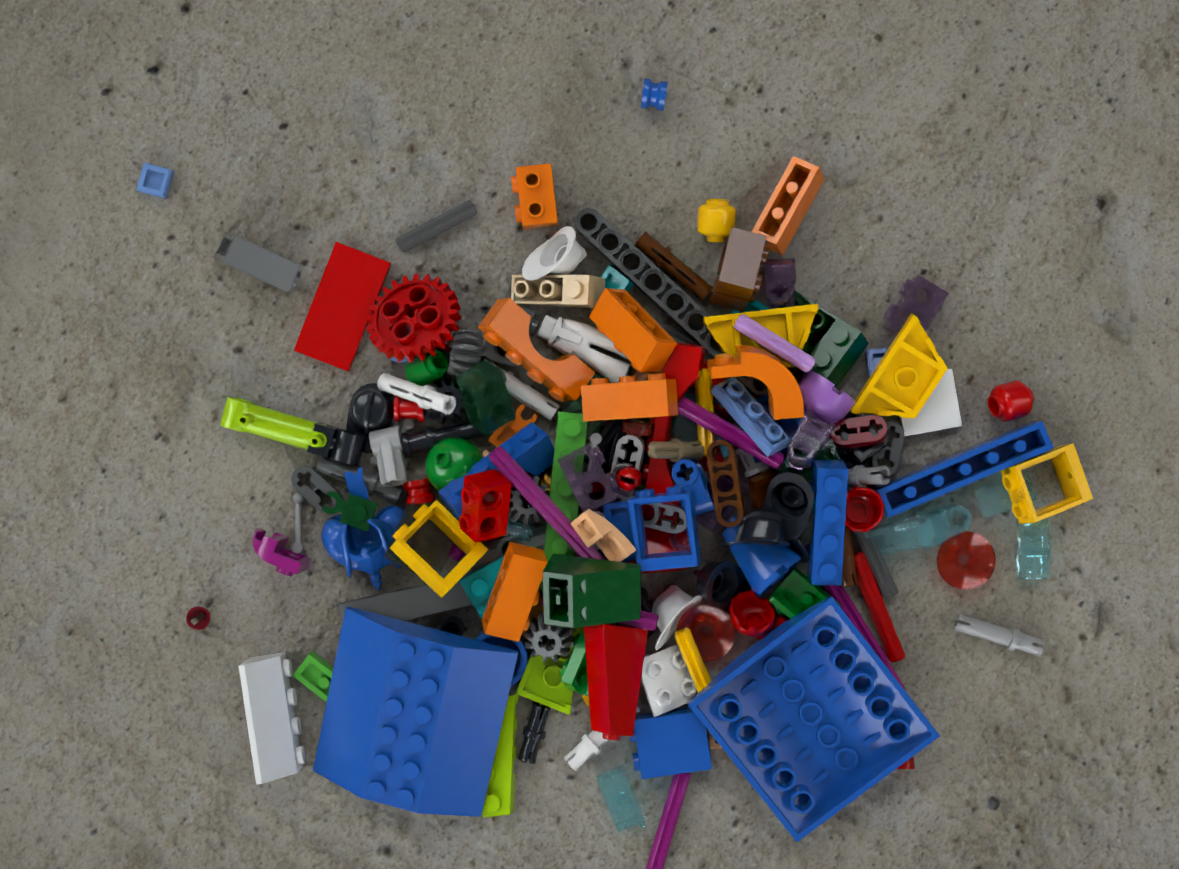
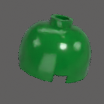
M457 437L447 438L437 443L429 451L426 459V475L429 482L440 491L451 481L466 475L475 463L484 458L483 452L470 441Z

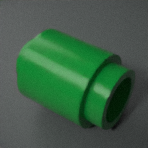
M435 350L436 356L434 357L427 352L425 353L424 361H421L419 356L415 357L412 363L408 361L405 365L407 379L420 386H425L439 379L448 369L446 356L441 351Z

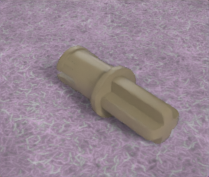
M678 438L672 439L670 442L652 441L648 445V455L651 458L670 459L672 462H678L682 459L700 460L704 455V447L701 446L702 443L699 441L684 442Z

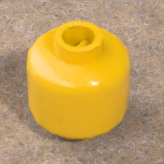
M706 199V203L698 208L697 231L707 236L708 242H724V237L729 235L731 227L735 228L736 208L730 205L727 199Z

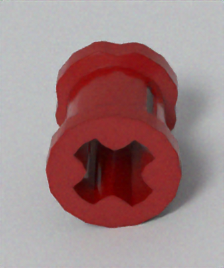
M399 396L394 397L395 422H400L401 419H418L419 422H425L426 409L419 407L413 401L401 399Z

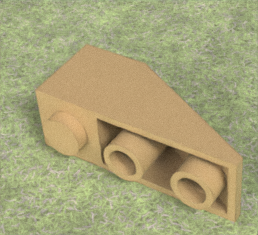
M512 275L511 299L517 305L594 308L605 289L606 280L605 278L592 275H545L538 280L529 281L523 275Z

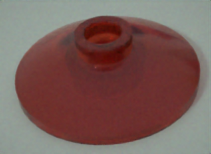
M962 531L952 534L941 544L937 553L939 574L946 583L957 589L971 590L982 586L989 580L995 569L996 557L992 545L986 538L975 532ZM962 554H966L968 557L965 564L959 563V557Z
M712 605L694 606L688 609L678 621L676 632L683 628L690 629L702 660L705 662L723 657L729 652L734 643L735 628L731 618L726 612ZM709 626L712 631L710 633H703L701 627Z

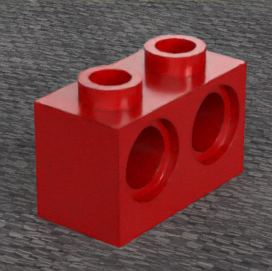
M496 469L464 476L459 525L460 529L475 543L507 535L512 482Z

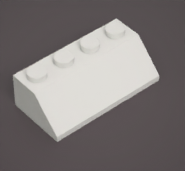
M286 652L251 657L238 665L255 780L256 785L298 773L303 767L302 764L306 762L304 746H299L298 735L301 734V722L299 717H295L294 706L297 705V694L295 688H291L289 677L293 675L291 660L286 659Z

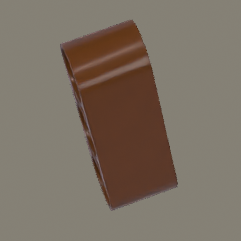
M716 440L707 449V462L716 517L721 525L734 527L739 525L745 517L736 451L731 443L724 440ZM724 445L728 448L729 457L726 461L718 462L715 460L714 450L717 446ZM723 475H729L733 478L734 487L729 492H723L718 486V481ZM727 505H734L739 511V516L734 522L727 521L723 516V510Z

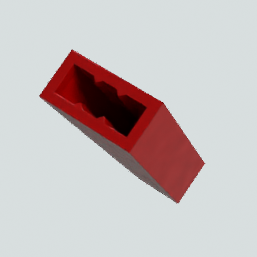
M616 624L584 627L591 730L603 733V739L620 741V736L633 737L648 634L646 629Z

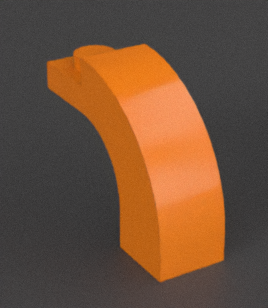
M736 345L737 357H733L732 354L715 355V359H707V371L711 379L750 376L761 380L767 386L769 413L774 420L804 417L803 397L800 387L790 370L774 354L759 347Z

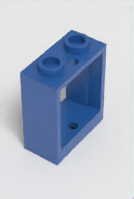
M680 485L667 487L666 492L655 493L654 489L637 490V495L629 499L634 547L636 549V563L641 565V572L698 566L702 560L693 489L685 490L684 486ZM684 500L690 550L648 554L642 505Z

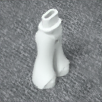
M548 315L545 316L537 337L547 340L549 346L554 347L564 355L575 354L587 366L601 374L604 378H609L610 383H619V377L628 376L631 364L605 355L590 347L591 345L598 346L629 360L623 353L616 350L614 343L606 335L599 332L597 328L575 320L563 319V317H559L557 320Z

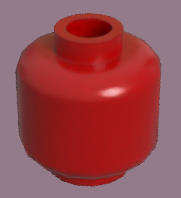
M1017 380L997 385L992 389L988 397L989 411L994 417L1003 422L1023 418L1030 414L1032 410L1034 394L1029 387Z

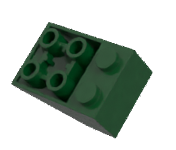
M791 289L778 308L816 303ZM818 305V311L814 316L810 328L811 331L802 351L816 360L811 371L835 384L834 387L837 388L869 343L862 332Z
M552 554L543 570L544 624L577 628L640 619L641 565Z

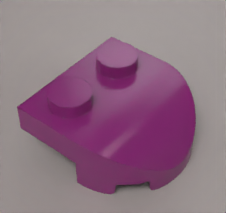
M261 528L255 529L252 537L253 548L262 560L277 566L275 571L292 577L293 573L299 574L308 569L312 558L286 549L288 536L274 533L272 537L265 536V530Z

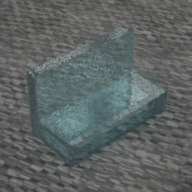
M929 513L879 525L864 533L865 539L874 537L882 556L932 545L937 542Z
M623 765L597 775L596 780L618 832L639 824L640 828L645 827L644 814Z

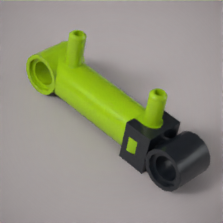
M227 396L220 425L225 428L255 434L305 449L312 454L326 458L330 457L336 461L351 465H358L365 441V436L359 433L340 429L339 427L322 422H313L232 396Z

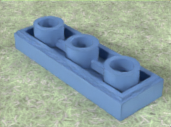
M736 377L715 385L711 390L712 395L767 457L788 447L792 440Z

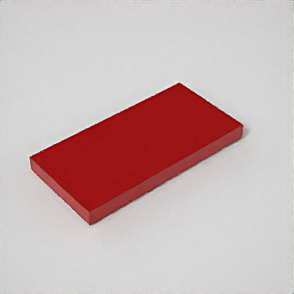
M335 242L293 351L350 372L368 326L366 316L372 315L368 307L376 305L377 301L374 297L380 295L391 263Z

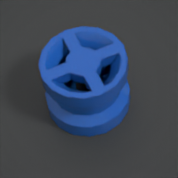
M644 78L640 108L647 109L651 106L656 107L659 111H664L668 81L653 83L651 79Z

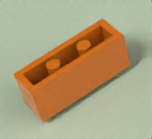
M795 156L792 157L751 231L767 236L764 247L781 256L784 255L825 180L818 166Z
M605 288L589 316L597 325L598 331L606 335L614 343L615 349L623 353L631 361L632 367L642 373L661 372L677 345V342L624 289Z
M665 373L647 375L648 381H637V376L619 377V383H609V378L591 379V385H581L583 422L678 415L676 379H666Z
M509 542L481 620L485 634L519 642L522 632L528 630L530 624L529 613L532 606H536L540 596L539 586L543 579V570L548 563L544 550Z

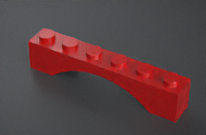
M677 342L676 347L665 363L662 374L665 373L666 379H676L677 404H679L690 386L702 376L706 346ZM673 416L650 418V422L655 425L653 435H649L647 440V453L650 442L670 441V428ZM650 457L649 464L644 465L642 481L646 482V489H654L655 493L666 492L667 487L676 486L672 477L673 465L670 459ZM680 501L668 502L681 506ZM643 504L644 520H652L655 516L654 508L649 504ZM661 507V516L657 522L662 523V519L665 518L672 520V525H677L681 521L679 512H675L672 516L663 515L666 509Z

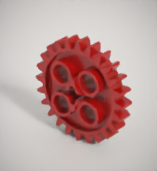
M416 273L412 281H409L405 275L401 284L393 280V288L391 290L383 287L382 290L385 295L383 297H374L378 305L368 307L372 312V315L366 316V320L370 324L366 327L370 334V340L380 353L384 352L388 359L394 356L399 363L404 357L407 358L409 363H412L415 356H419L421 361H424L425 353L427 352L433 357L436 356L435 348L437 346L445 349L443 341L445 339L453 341L454 338L450 331L459 330L455 321L461 320L462 317L458 312L461 306L457 301V296L450 289L448 283L442 284L439 277L432 281L429 274H426L423 280H421Z

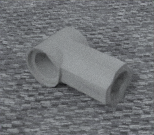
M394 426L369 432L370 445L373 455L377 459L381 485L383 487H396L408 482L402 453L405 449L400 427Z

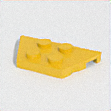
M818 304L709 316L703 318V323L724 354H732L733 357H737L736 345L759 347L774 354L787 368L796 366L736 330L734 324L738 317L744 314L803 350L811 331L810 328L814 316L818 311Z
M912 313L910 314L854 400L855 404L850 410L852 413L916 418L948 369L917 316Z

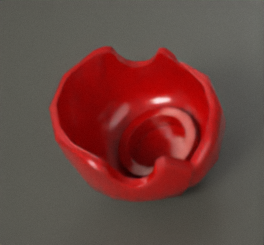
M856 487L849 490L846 500L845 527L852 532H866L876 527L882 521L885 505L880 495L871 488Z
M753 590L738 593L732 599L730 606L731 622L734 628L741 634L752 638L760 637L767 634L774 626L776 613L768 598L758 597Z

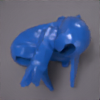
M360 466L355 474L352 471L345 472L344 476L349 494L352 493L370 500L367 487L364 484L363 467ZM387 506L382 508L374 519L368 520V523L371 524L368 532L339 522L342 515L329 518L324 523L321 539L328 554L346 567L348 578L352 577L353 570L364 571L370 574L371 585L375 586L376 590H380L383 583L381 581L380 569L390 563H393L399 569L402 568L400 558L390 549L396 541L393 537L395 532L404 523L409 527L411 526L408 514L401 507Z

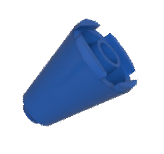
M734 515L728 521L734 522L738 517ZM739 525L734 527L722 526L725 529L722 533L725 541L733 542ZM755 543L728 545L753 592L758 597L768 592L777 581H781L802 559L797 552L788 546Z

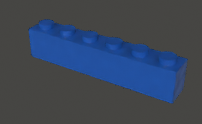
M1031 421L891 480L887 485H879L872 490L880 495L885 505L883 516L892 517L1049 451L1054 447L1043 421Z

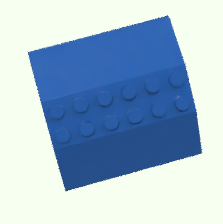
M832 596L780 624L728 664L688 703V706L796 842L800 841L940 737L935 728Z
M347 606L313 771L360 798L420 814L481 817L519 651Z

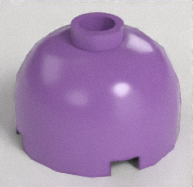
M811 370L804 372L798 381L804 405V417L802 418L813 425L817 421L824 424L836 423L843 419L855 404V401L846 392L842 391L840 394V391L834 387L835 384Z

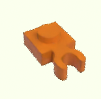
M522 404L515 412L516 419L512 422L506 417L488 441L498 447L531 422L535 423L538 416L534 414L530 420H523L521 413L526 406Z

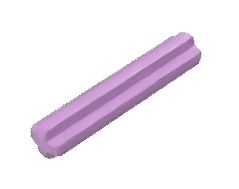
M742 314L735 322L734 328L800 370L809 372L816 361L814 357L748 316Z

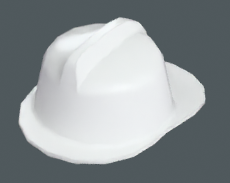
M566 226L561 228L528 256L522 268V275L526 280H538L548 273L569 275L586 257L585 249L575 240L576 233L573 227Z
M673 585L656 599L653 604L652 613L658 614L657 626L662 633L655 645L656 650L660 649L667 642L680 623L695 610L703 598L701 595L692 598L678 586Z

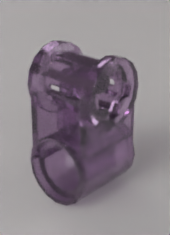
M795 258L766 260L765 283L768 307L770 309L793 307L795 305Z
M809 410L788 446L786 459L789 466L795 470L809 468L821 448L829 440L836 424L824 422L814 416L813 411ZM801 448L807 451L808 456L801 458L796 456L793 451Z

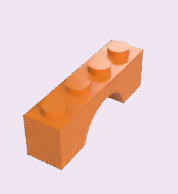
M511 298L498 299L478 326L485 333L483 335L485 340L494 346L499 345L507 352L505 356L516 365L521 364L528 370L527 375L532 380L540 384L543 383L550 389L549 394L560 402L576 401L581 394V385H587L595 372L575 354L562 355L555 360H549L541 356L535 350L530 340L529 324L531 316Z

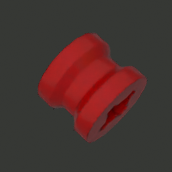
M428 478L403 483V488L407 490L408 494L406 506L436 501L435 495L431 493L430 486L432 484Z

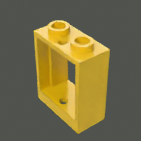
M1074 443L1055 446L1049 451L1001 470L1002 483L1009 493L1012 511L1019 524L1036 523L1093 499ZM1051 459L1065 498L1035 510L1021 470Z
M436 500L430 507L423 504L413 515L416 521L410 527L404 523L395 532L393 537L396 541L390 549L442 598L488 549L481 542L475 543L460 529L459 521ZM429 519L467 554L444 579L406 543Z

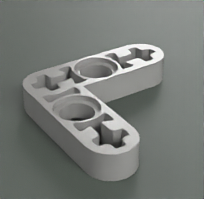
M627 434L618 440L604 503L614 502L617 498H621V501H629L632 496L636 495V489L632 491L622 490L617 484L616 477L618 470L627 466L635 467L639 472L641 470L645 443L637 434ZM630 439L634 440V446L638 447V451H634L630 457V461H636L635 466L631 463L619 462L620 458L623 460L627 458L628 449L623 448V444L629 443ZM668 502L649 504L654 508L655 516L652 520H644L645 527L675 534L687 528L686 514L682 506ZM661 507L666 509L663 515L672 516L675 512H679V518L684 519V523H679L677 527L672 526L673 521L665 518L662 519V524L657 523L661 516Z

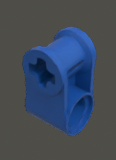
M688 459L676 462L672 469V477L676 486L683 485L685 490L693 489L696 516L715 510L713 493L702 466L698 462ZM686 467L694 471L690 474V479L683 477ZM684 500L680 501L682 509L685 511Z

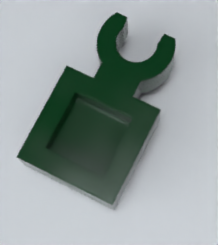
M329 491L327 493L328 496L336 499V506L334 508L323 506L322 510L325 513L334 514L340 512L342 516L339 522L366 532L370 530L371 524L368 523V520L374 519L379 503L352 493L349 494L347 501L336 491Z

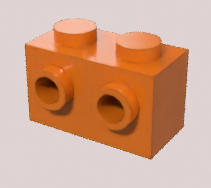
M551 163L516 167L517 175L511 176L513 194L519 193L520 205H514L516 223L522 222L523 230L558 226Z

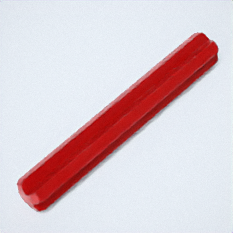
M863 551L854 553L859 588L888 660L891 663L901 661L905 658V652Z

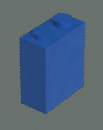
M690 707L670 710L656 717L653 716V713L636 715L633 737L630 736V741L637 742L638 753H632L634 769L635 771L641 770L642 779L712 769L706 727Z

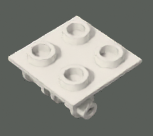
M678 644L649 656L648 654L644 655L641 680L654 717L689 703L698 694Z

